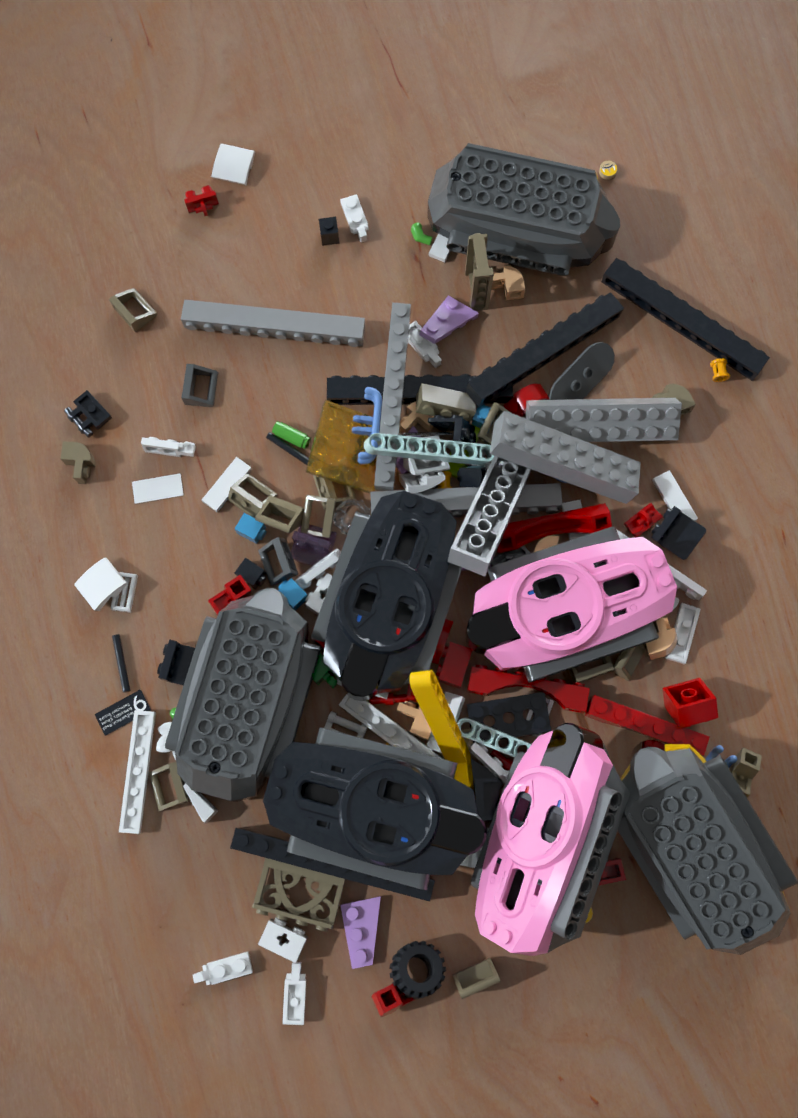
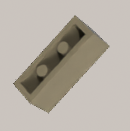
M422 383L416 394V413L431 416L441 415L445 416V418L459 415L466 421H469V423L476 413V404L464 392Z

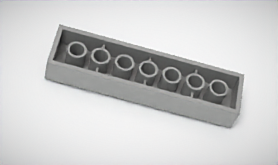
M676 398L526 400V419L586 442L678 440L682 403Z
M504 411L494 422L490 448L491 455L625 504L639 494L641 465L639 461Z
M494 456L453 542L448 562L482 576L486 575L532 469Z

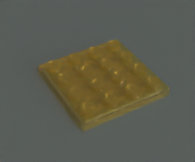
M326 400L323 403L305 472L369 494L376 491L374 482L377 455L368 464H359L357 461L358 454L366 452L364 442L370 436L352 433V427H372V425L353 421L355 415H369Z

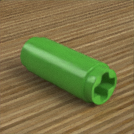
M277 421L272 429V433L299 448L306 449L311 440V437L283 422Z

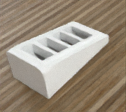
M185 783L183 786L201 820L204 823L209 822L218 812V809L200 792L191 790Z

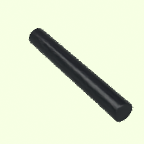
M271 432L267 434L266 438L310 468H313L315 465L313 460Z
M120 634L112 636L122 691L126 693L131 690Z

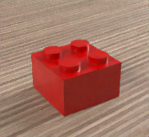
M700 677L662 688L664 706L680 729L718 718L717 698Z

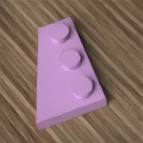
M448 295L420 330L419 335L436 344L449 336L455 329L462 328L468 321L478 318L479 313Z
M381 896L340 905L352 969L373 965Z

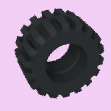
M413 941L400 948L393 956V962L389 968L392 969V972L389 973L390 978H393L394 982L392 984L397 986V991L400 994H405L404 997H412L413 999L425 998L435 993L442 986L441 982L445 979L443 973L446 972V967H443L442 963L445 960L444 957L440 958L439 954L441 952L439 950L435 951L433 949L434 945H427L425 941ZM413 957L421 959L427 966V978L422 983L413 981L408 974L407 965Z

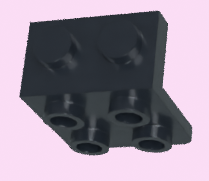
M435 415L434 418H428V423L438 430L454 431L453 441L476 443L475 427L469 421L463 419L462 416L452 415L451 418H445V416Z
M674 506L672 509L668 508L664 513L663 522L661 525L657 524L651 532L653 534L651 538L682 560H686L705 535L706 528Z
M169 639V643L165 644L163 649V655H165L163 663H160L158 666V678L184 686L195 648Z

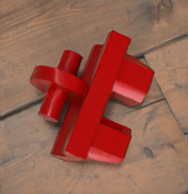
M210 185L203 186L201 188L203 194L196 195L193 190L185 192L186 199L184 201L189 213L195 211L196 214L203 212L204 216H208L207 210L213 209L212 206L219 204L215 190H212Z
M649 503L627 520L624 525L637 538L661 520L663 516L655 509L652 503Z

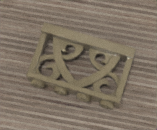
M481 233L468 237L465 275L469 276L471 287L470 308L474 311L488 310L494 276L493 268L488 266L486 253L488 235Z
M265 858L252 908L257 909L256 913L268 916L270 912L277 914L276 918L284 921L292 918L296 920V924L308 926V923L314 924L316 929L328 932V928L333 929L346 879ZM273 868L275 884L265 886L269 869ZM288 874L292 875V877H293L292 883H290V884H283V883H282V881H287V880H286V875H288ZM301 876L306 877L307 890L315 898L304 905L295 907L284 889L295 886L300 881ZM313 882L319 883V888L316 889L321 891L319 894L311 888ZM336 885L338 888L333 904L325 897L332 886ZM276 888L277 892L269 896L275 898V903L272 905L265 903L263 899L265 891ZM321 901L325 902L330 908L329 916L324 919L316 915L317 910L324 912L323 906L319 904ZM283 903L287 910L279 909L278 907ZM310 910L311 917L302 915L301 913Z

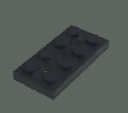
M545 692L466 704L468 718L484 724V718L490 715L495 719V724L491 726L492 728L514 737L552 731ZM529 709L533 711L534 717L532 720L528 721L523 718L524 710ZM507 712L514 715L513 723L508 724L504 722L503 715ZM482 730L479 735L480 739L487 740L490 737V732Z

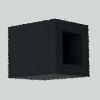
M336 216L318 219L322 246L340 244Z
M465 465L459 468L457 479L460 482V487H480L487 473V466Z
M244 558L234 572L236 577L241 575L245 582L255 590L258 586L261 587L266 580L265 570L247 558Z

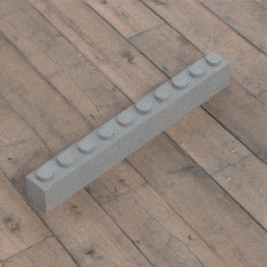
M184 300L181 315L184 328L189 330L222 331L226 334L240 333L244 336L252 334L263 338L271 336L278 339L310 340L314 343L329 342L333 345L348 344L351 347L363 346L365 334V318L194 300Z
M392 302L379 431L382 434L399 435L411 304ZM390 442L391 448L396 450V444ZM377 455L374 482L376 491H394L397 457Z
M561 483L525 485L512 515H517L520 512H527V514H537L539 511H546V513L558 512L562 507ZM479 487L428 489L413 494L441 502L454 518L467 515ZM406 490L370 492L371 514L382 496Z

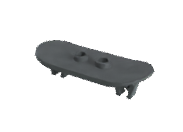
M598 342L586 348L554 382L550 395H548L549 400L584 399L612 369L615 354L610 345Z

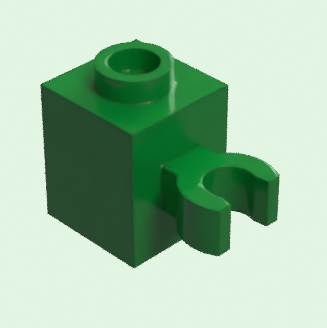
M320 653L319 656L317 655L319 657L315 672L312 673L311 677H313V681L317 685L325 680L334 689L338 685V681L330 675L331 671L324 665V656Z

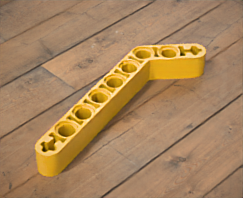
M433 670L411 672L409 679L411 689L445 760L458 763L454 779L474 790L471 755Z

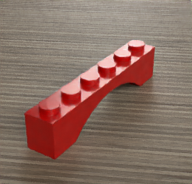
M606 503L511 522L505 530L497 551L501 553L516 550L531 541L551 535L574 532L594 533L612 527L610 511Z
M476 665V667L471 668L467 693L487 696L503 688L527 687L545 692L563 710L577 713H585L587 711L590 688L585 687L583 683L573 682V685L565 684V680L553 679V681H548L546 677L528 683L523 672L510 674L507 673V670L502 671L499 668H495V671L488 670L487 666Z
M596 695L590 698L585 716L645 735L665 744H689L701 756L705 755L710 736L688 728L680 729L674 723Z

